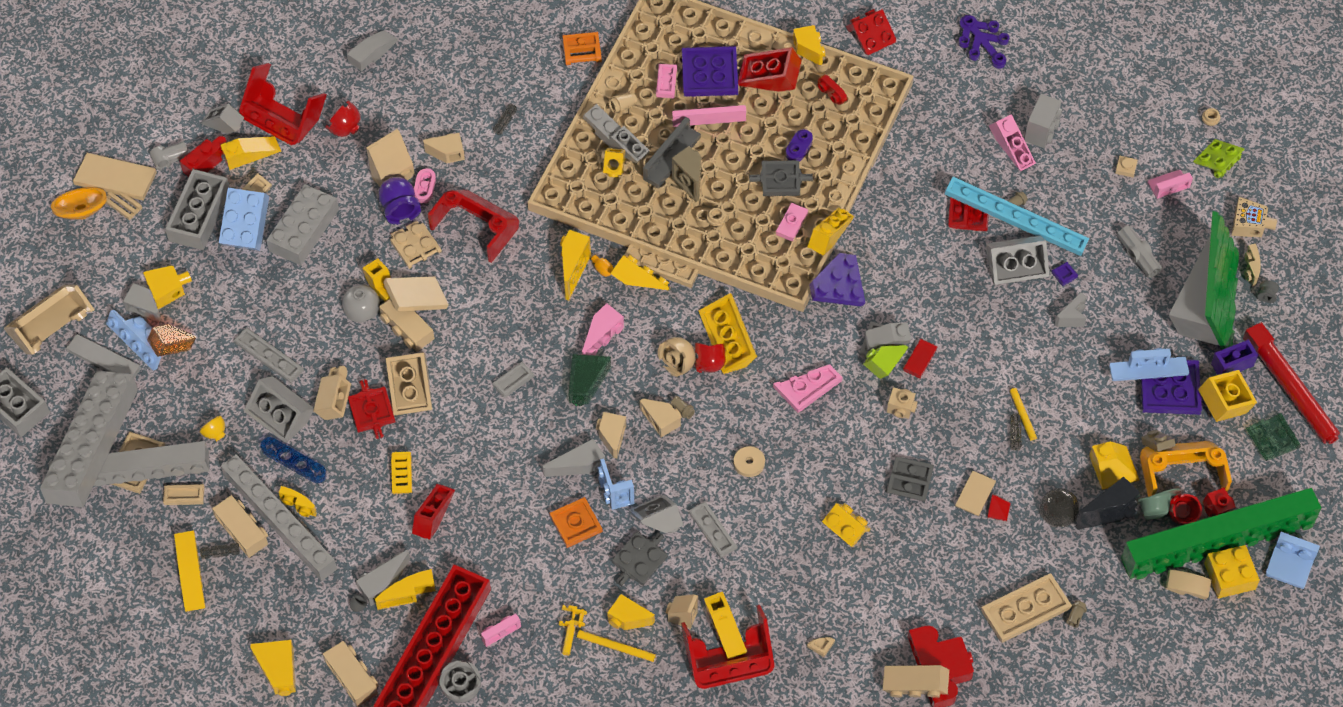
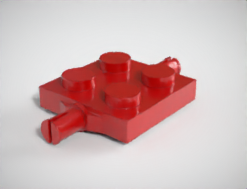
M364 379L363 384V380H361L359 383L362 391L348 396L357 431L359 433L366 430H374L376 439H379L378 432L380 438H383L384 435L381 427L396 423L386 387L369 389L368 381Z

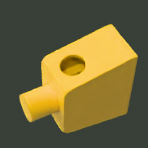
M174 266L143 272L158 309L185 295L182 285L192 282L188 271L177 275Z

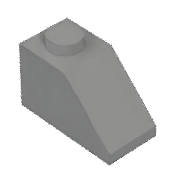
M225 104L210 109L201 124L229 134L235 133L241 128V122L244 117L230 104Z
M133 283L123 300L126 311L160 322L161 317L151 290L145 285Z
M890 323L864 332L868 350L877 349L881 346L907 345L911 341L908 323Z

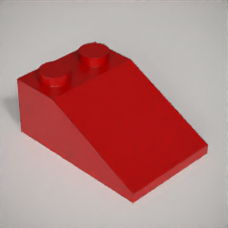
M792 47L744 55L738 85L777 92L795 90L802 60Z

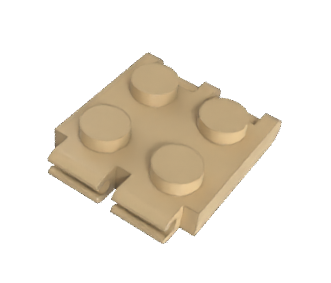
M417 220L405 226L406 232L401 228L391 233V244L409 269L419 261H425L427 257L437 252L438 254L442 252L424 223L419 224ZM435 248L434 250L430 251L429 253L424 254V253H426L427 251H429V250Z

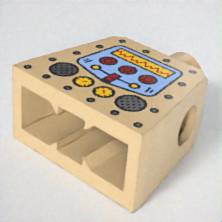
M1239 197L1231 236L1262 237L1265 228L1276 229L1277 219L1267 217V206Z

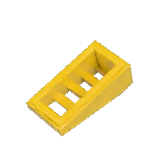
M392 452V494L412 493L411 452ZM396 468H407L406 470H396ZM396 476H407L406 478H396ZM396 483H408V485L396 486Z

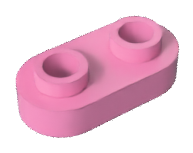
M426 168L420 170L417 174L414 190L415 198H418L420 203H427L432 199L436 183V176L433 170Z

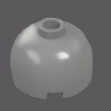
M360 284L348 289L342 301L343 311L347 318L360 323L375 318L380 311L379 306H381L376 291L367 285Z
M454 661L442 670L440 687L443 694L450 701L465 703L472 700L478 694L481 687V676L478 668L472 663Z

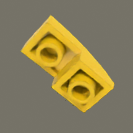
M280 487L279 496L284 504L289 506L295 504L296 511L301 516L309 517L311 515L316 517L315 505L307 497L290 488Z

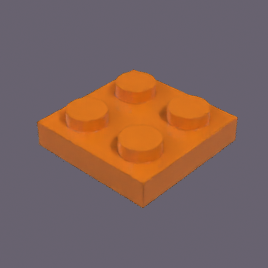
M585 497L549 513L566 548L603 532Z

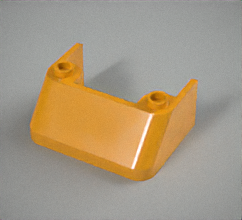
M1211 441L1178 443L1174 447L1159 452L1149 447H1145L1141 451L1140 461L1148 497L1155 495L1157 491L1154 472L1165 470L1167 465L1205 461L1217 467L1221 488L1224 487L1227 493L1229 491L1232 479L1226 453Z

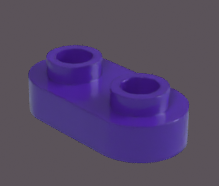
M802 129L795 133L786 148V157L789 161L800 162L813 143V135L810 131Z

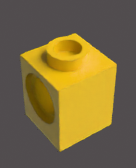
M607 148L605 150L603 173H607L609 177L622 175L624 172L626 150ZM610 160H617L619 166L612 167L610 165Z

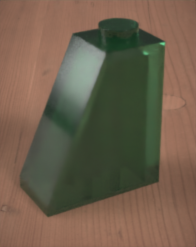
M572 355L568 393L569 403L575 406L589 404L611 369L610 356Z

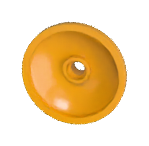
M96 187L78 188L58 196L52 202L51 209L53 214L60 218L82 220L99 211L106 203L107 195L104 190Z

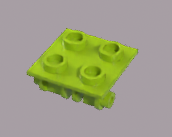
M1214 139L1193 162L1213 169L1214 176L1222 178L1241 159V153L1245 149Z

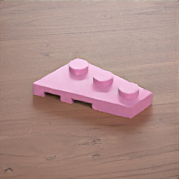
M829 364L809 371L808 374L799 377L794 376L781 383L780 381L773 383V388L799 413L842 382V376Z

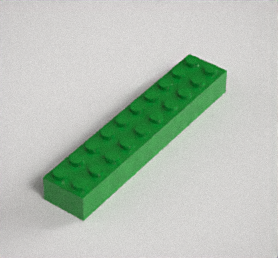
M1308 488L1128 541L1125 544L1121 560L1129 579H1143L1153 572L1160 574L1170 567L1176 569L1190 561L1192 563L1200 562L1209 553L1243 545L1251 547L1261 540L1271 541L1280 535L1281 532L1291 535L1298 529L1308 530L1314 526L1322 507L1313 489Z

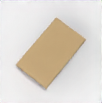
M972 471L955 506L979 516L996 480Z

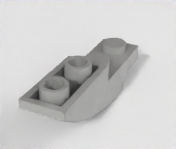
M597 104L584 114L583 119L596 130L595 134L609 147L626 150L625 158L638 163L650 152L625 126L621 128Z

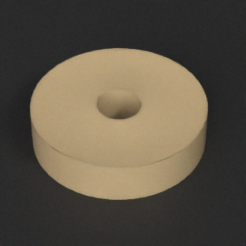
M755 447L741 448L734 456L735 470L745 477L759 475L765 467L764 454ZM747 460H752L753 463L748 464V463H746V461H747Z

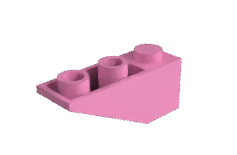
M1012 114L989 125L996 141L1020 171L1036 164Z
M605 304L593 316L582 350L584 362L588 358L592 359L601 346H606L610 342L611 337L615 333L619 334L624 328V316L608 304Z

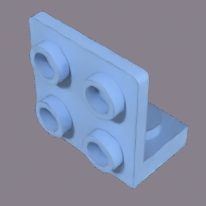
M600 459V467H597L599 473L598 480L600 487L604 488L605 493L603 494L606 504H610L612 510L635 504L632 480H622L612 485L605 460Z
M1281 532L1265 575L1304 589L1320 546Z

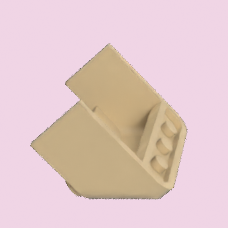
M63 285L5 326L4 330L25 354L33 355L41 349L40 345L43 340L71 320L76 319L80 321L87 316L86 312H92L95 309L77 285Z

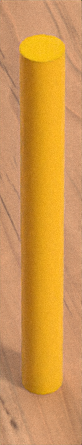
M579 630L577 638L654 662L656 654Z

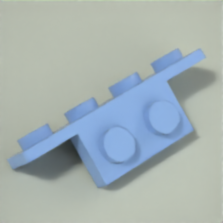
M111 310L106 324L153 371L156 370L161 355L154 348L160 346L164 339L141 316L125 321L115 310Z
M1170 348L1139 349L1131 352L1129 361L1114 362L1109 365L1112 381L1185 376L1189 374L1186 357L1170 358Z

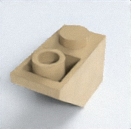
M450 133L445 136L431 137L423 140L425 153L445 163L465 160L459 133Z

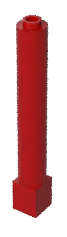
M1260 322L1246 329L1243 340L1251 342L1258 356L1324 444L1336 442L1339 439V430L1274 345L1275 339L1264 324Z

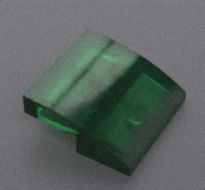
M1282 413L1266 421L1262 419L1246 428L1265 461L1301 447Z

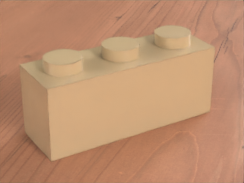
M391 298L379 306L381 320L385 324L389 323L392 326L394 334L398 337L401 336L409 349L413 348L418 352L435 339L433 329L415 311L397 312Z
M231 495L212 508L215 518L248 558L268 545L266 539L268 534L263 527L258 528L255 524L257 521L254 516L244 511L245 506L239 499L236 501Z
M342 641L323 653L324 661L355 705L359 707L378 695L377 687L379 685L373 676H368L366 673L368 670L363 661L358 662L355 658L357 654L351 645L347 646Z
M941 665L884 667L883 691L890 693L891 697L901 698L902 694H909L910 697L919 698L921 694H927L928 697L937 698L940 697V694H948L949 669Z

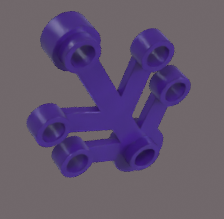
M971 15L963 16L960 19V27L963 29V33L959 38V46L961 48L969 46V34L971 31L975 38L972 49L969 51V58L973 61L979 59L981 44L992 57L993 67L997 69L1005 67L1006 57L1004 54L998 53L989 41L1007 45L1009 43V35L1007 33L993 35L979 30L984 29L989 30L991 33H996L999 30V23L997 21L985 23L977 21Z

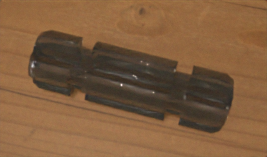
M511 103L507 105L506 110L503 111L498 119V123L493 127L495 134L501 135L503 133V128L507 127L513 118L512 115L517 111L515 105Z
M1012 414L1010 416L1011 450L1019 451L1022 447L1021 416L1019 414Z
M231 543L230 546L224 544L211 546V548H200L202 559H208L210 556L216 558L229 556V554H240L238 543Z

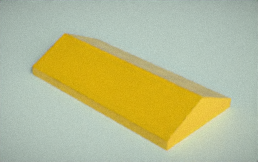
M732 293L699 310L711 344H724L726 362L721 369L722 373L725 374L746 368L757 355Z

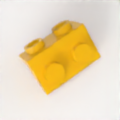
M836 503L822 522L848 545L853 547L865 532H869L871 528L867 526L868 522L863 517H857L852 513L854 510L846 503L843 505Z

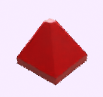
M992 495L988 518L1007 521L1011 503L996 495Z

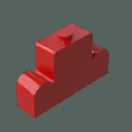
M933 626L911 629L908 632L907 638L917 666L941 665L949 669L948 694H940V697L937 698L928 697L931 706L948 707L953 705L958 694L956 684L972 680L974 669L971 652H967L962 637L937 642L939 635L937 629Z

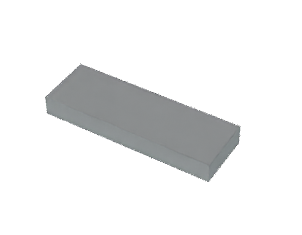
M706 501L689 510L690 516L720 558L737 549V545Z

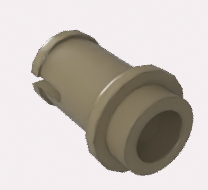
M1021 191L1016 192L1015 196L1009 199L1008 202L1020 206L1025 205L1028 199L1025 193Z
M679 396L672 399L671 406L674 409H678L682 414V418L690 419L694 415L695 410L692 405L685 403Z
M1081 601L1072 603V610L1066 623L1078 628L1083 613L1087 611L1086 604Z

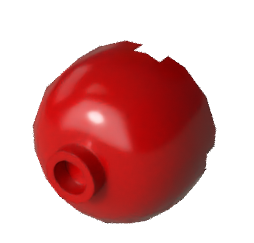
M350 101L346 102L348 104L347 107L342 105L330 119L332 123L330 127L326 125V129L335 136L346 137L350 133L354 135L360 129L358 124L361 120V114L358 108Z

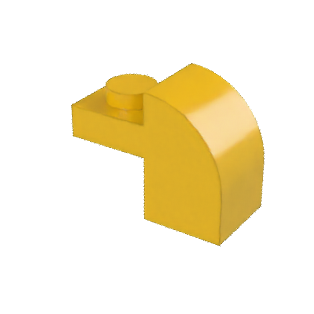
M377 258L362 269L369 286L386 302L390 299V296L383 282L386 278L391 277L388 268Z

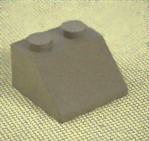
M688 146L672 158V179L697 202L699 201L702 158L698 151H694Z

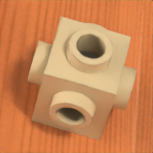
M893 387L887 413L893 414L898 418L909 419L911 412L915 413L918 402L915 401L916 393H912L907 389Z

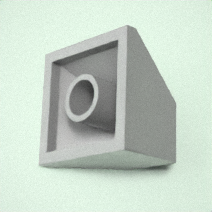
M665 495L629 510L630 514L641 524L664 533H674L679 527L684 526L677 504Z

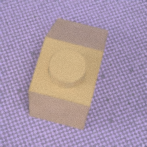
M648 399L640 400V410L660 437L681 426L682 416L678 409H674L670 403Z
M603 412L602 419L599 418L597 421L596 430H599V437L613 458H618L626 429V416Z
M694 594L675 596L673 603L669 602L666 609L668 622L680 626L682 622H685L687 628L691 629L698 613V596Z

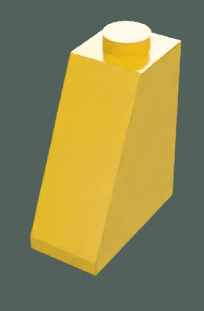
M292 640L250 644L253 656L274 693L280 696H288L296 692Z

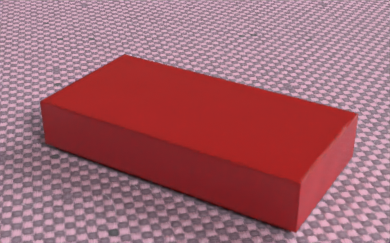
M920 339L903 371L921 379L938 346Z

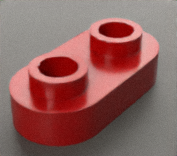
M824 74L818 79L817 86L819 90L823 93L825 92L834 104L842 105L847 101L845 91L828 75Z

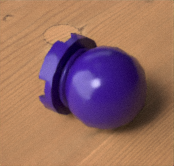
M391 177L382 183L378 191L379 201L385 209L384 214L388 223L398 225L401 224L400 220L406 218L413 220L421 213V204L418 198H415V190L408 180L402 177Z

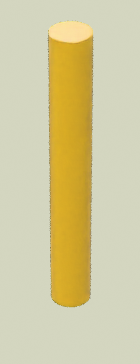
M1012 388L1009 392L1029 440H1035L1037 436L1017 388Z

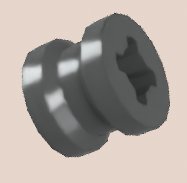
M1270 280L1262 281L1259 287L1258 299L1263 302L1274 303L1277 299L1276 293L1279 290V285Z

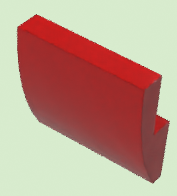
M950 197L948 222L950 228L988 231L989 214Z

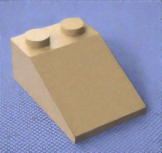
M398 129L366 147L371 176L379 187H381L385 180L391 177H402L409 180L415 174L412 160Z
M426 353L386 358L393 414L401 415L432 410Z

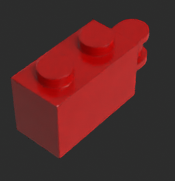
M219 136L212 142L206 139L180 160L183 173L188 177L193 169L208 173L222 161L221 144L227 143L226 138Z

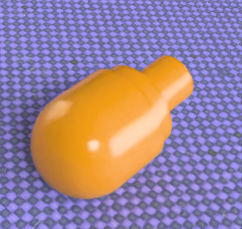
M594 255L591 261L595 263L596 271L604 277L610 276L614 269L613 265L607 259Z

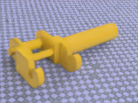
M562 605V610L572 612L570 621H565V623L559 621L560 626L567 627L562 654L569 656L574 637V626L576 625L579 628L585 626L583 617L587 615V611L577 609V606L569 605L566 608L565 605ZM575 614L580 615L579 621L574 620Z

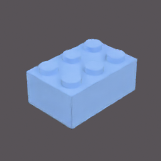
M228 188L219 243L224 246L260 251L269 195L261 192Z

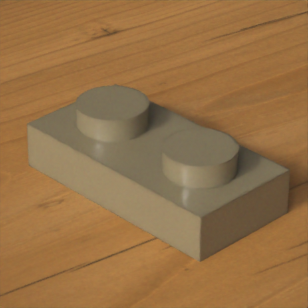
M1158 430L1149 431L1147 435L1141 437L1143 445L1157 452L1176 446L1174 438Z

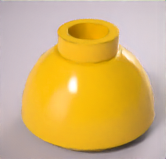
M217 416L200 429L201 435L208 439H215L216 442L226 435L224 433L225 422L223 417Z

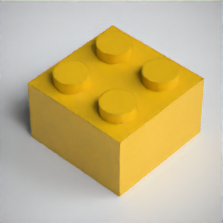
M1239 370L1209 377L1198 389L1216 422L1244 415L1257 403Z
M1246 545L1209 553L1204 562L1218 599L1256 590L1260 581Z

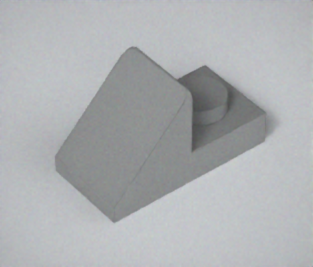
M1080 293L1057 315L1055 325L1057 327H1084L1086 317L1081 313L1086 308L1087 296Z

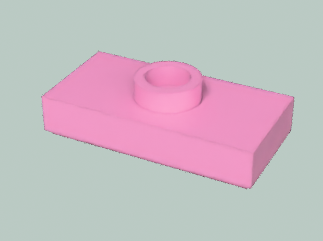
M659 64L656 97L675 98L677 65Z
M791 203L776 230V235L793 242L808 214V209Z

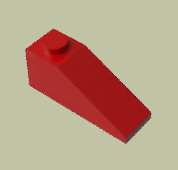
M436 484L414 515L412 534L429 540L433 537L444 517L455 489Z

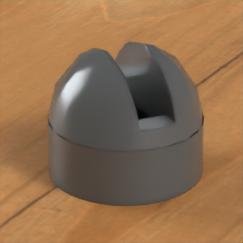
M355 594L350 601L351 610L354 612L364 610L368 604L367 600L363 596Z

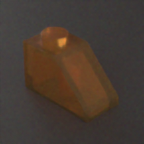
M167 324L153 327L147 341L157 357L190 350L196 337L191 333Z

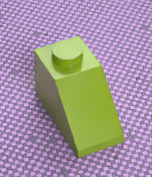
M906 345L881 346L877 349H871L867 353V359L863 365L876 377L882 379L890 374L908 347Z

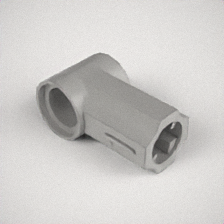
M184 141L166 148L158 146L150 151L154 165L159 171L165 167L169 168L173 162L179 161L189 154Z

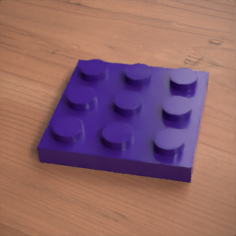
M736 46L682 48L684 97L738 95Z
M1187 360L1189 374L1185 376L1141 379L1142 413L1201 415V394L1198 390L1200 388L1199 360Z

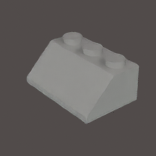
M1041 235L986 244L987 260L994 285L1050 277L1047 242Z
M273 376L258 380L244 409V412L285 444L308 423L314 411L311 405Z

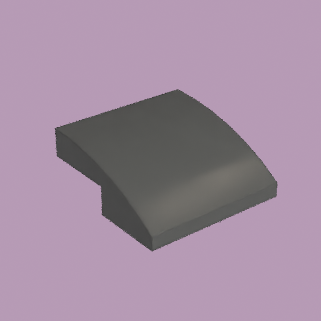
M896 456L887 493L925 502L934 465Z

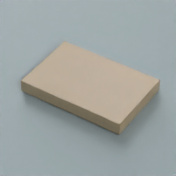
M435 276L386 278L383 282L397 312L447 309L449 305Z
M129 432L119 452L165 446V443ZM148 479L111 485L140 494Z

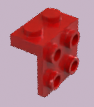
M875 9L865 13L866 17L862 19L859 16L849 20L851 24L845 26L848 32L855 31L866 55L873 54L896 42V37L883 9L877 12Z

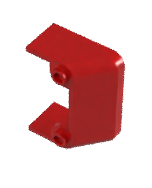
M270 63L252 67L239 113L244 117L245 121L289 145L300 143L318 122L327 94L323 93L308 98L306 108H304L301 115L274 100L276 94L275 87L266 81L271 67Z
M462 189L445 192L428 213L430 229L434 230L449 210L457 206L489 223V229L496 234L487 245L488 261L492 263L519 229V219L469 190Z
M756 605L759 624L751 625L745 631L746 642H744L747 652L729 660L723 647L707 650L704 641L699 638L692 639L686 623H681L685 649L693 679L699 688H712L767 675L773 671L774 658L768 621L760 605Z

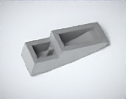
M385 30L366 38L347 53L348 62L360 71H363L371 62L375 63L398 39Z

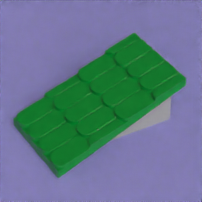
M1212 211L1211 234L1172 307L1169 317L1178 334L1219 345L1223 350L1233 345L1235 333L1232 329L1236 312L1235 296L1238 284L1236 274L1239 251L1237 247H1234V240L1230 237L1224 218L1215 211Z

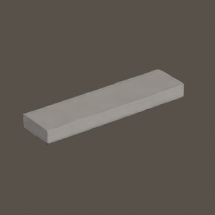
M247 327L234 339L236 345L291 384L304 371L303 367Z
M76 334L66 348L67 352L107 372L133 374L135 378L141 370L140 365Z

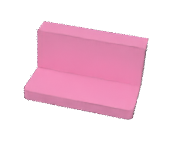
M1176 170L1150 179L1148 184L1158 199L1190 188L1193 178L1190 172L1183 174L1181 170Z

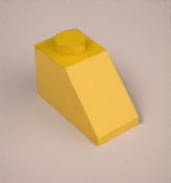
M622 594L607 612L609 624L616 629L620 627L623 630L650 626L655 622V614Z

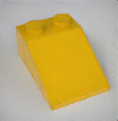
M569 230L560 242L562 247L561 256L563 257L565 298L568 301L591 257L590 237Z

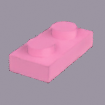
M517 614L506 616L495 626L491 625L484 629L481 633L484 645L487 647L521 628V622Z

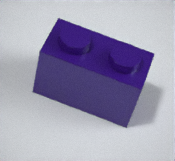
M1246 340L1216 352L1211 365L1217 375L1236 370L1241 372L1255 365L1258 354L1251 342Z

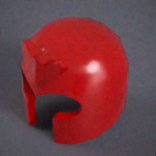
M695 343V353L698 354V358L695 360L697 372L713 373L724 367L726 362L724 344L708 346Z
M1182 493L1171 498L1168 513L1173 522L1179 525H1186L1199 520L1202 514V505L1197 497Z

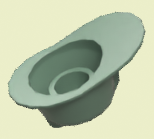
M1166 490L1150 497L1138 499V504L1141 506L1144 518L1152 520L1164 517L1170 510L1171 498L1178 495L1181 490Z

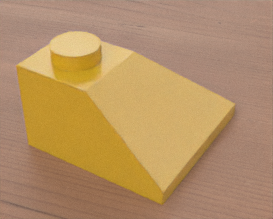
M1111 441L1092 446L1089 457L1102 490L1108 489L1122 477H1125L1130 483L1140 480L1127 446Z

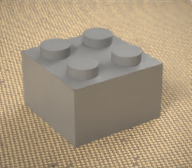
M1040 94L1028 120L1025 142L1044 149L1047 143L1051 144L1054 137L1053 132L1058 129L1061 121L1060 117L1063 111L1060 108L1061 100Z

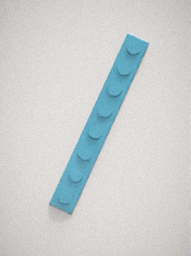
M952 177L945 191V195L1035 236L1041 235L1046 241L1079 256L1082 255L1088 243V237L955 177Z

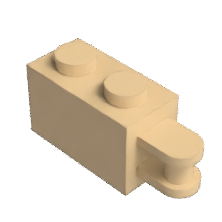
M345 366L332 367L329 375L321 378L314 412L324 420L344 416L351 383L346 380L347 368Z

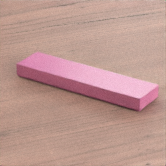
M746 105L672 111L673 127H677L685 117L690 119V126L746 121Z

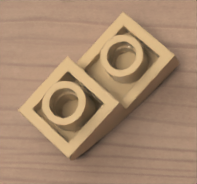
M1255 243L1249 245L1245 253V261L1248 265L1244 275L1245 279L1250 281L1252 287L1256 286L1261 267L1260 255Z
M1170 569L1168 570L1165 589L1180 595L1190 594L1205 600L1209 597L1211 579Z

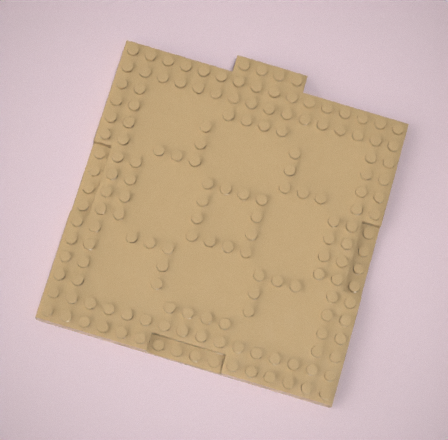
M639 0L528 201V210L626 246L628 249L624 255L627 257L629 254L639 260L637 264L641 267L646 265L654 271V275L661 276L675 283L692 288L698 274L804 312L811 297L809 284L825 268L835 247L834 245L824 256L808 248L813 229L838 207L850 213L871 167L874 166L913 85L914 76L820 43L825 49L822 65H818L798 55L802 62L795 90L777 92L738 85V95L684 97L682 48L736 46L739 79L744 55L790 47L796 52L793 34L698 0H689L687 3L680 0ZM659 64L677 65L675 98L656 97ZM824 74L828 75L845 91L847 101L842 105L834 104L825 92L823 93L819 90L817 86L818 79ZM635 94L637 103L619 114L613 113L610 110L608 101L612 96ZM596 104L621 128L625 126L650 150L638 163L625 158L624 172L618 177H609L607 173H603L605 150L611 147L603 142L595 134L596 130L583 119L584 114ZM746 105V121L690 126L691 129L701 134L700 140L692 148L694 151H698L702 158L699 201L695 202L672 179V173L659 189L643 180V167L677 128L673 127L672 111ZM802 129L810 131L813 135V143L804 158L799 162V168L802 174L813 173V181H802L800 196H763L761 182H749V174H760L762 161H789L786 157V148L795 133ZM610 160V165L612 167L619 166L617 160ZM791 203L808 209V214L793 242L776 235V230ZM713 208L722 209L726 215L725 222L720 226H713L707 221V214Z

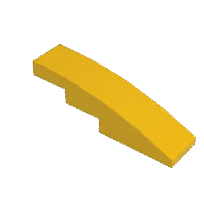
M195 531L174 534L185 612L205 609L206 605Z

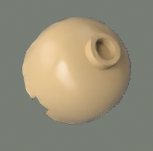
M673 337L659 345V360L663 359V362L669 366L663 367L673 376L683 375L693 367L696 360L694 347L687 340Z

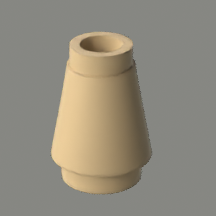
M634 93L612 96L608 101L610 110L618 114L637 103Z

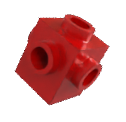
M1224 487L1207 493L1202 502L1205 506V512L1209 517L1230 512L1236 508L1233 498L1229 496Z

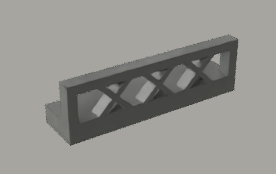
M685 117L643 167V180L658 189L672 173V158L688 146L693 148L701 138L700 133L690 128L689 118Z

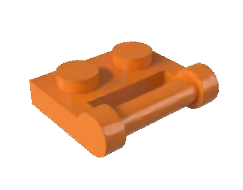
M598 32L563 35L566 66L579 62H602ZM595 51V54L570 56V53Z

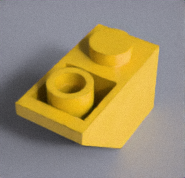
M815 25L793 29V42L797 54L818 65H822L825 49L824 46L820 45L821 36L820 32H816Z

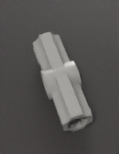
M1131 226L1123 227L1117 233V237L1127 249V255L1131 256L1134 260L1132 262L1137 263L1148 278L1156 276L1161 272L1162 267L1152 255L1149 243L1145 240L1142 241Z

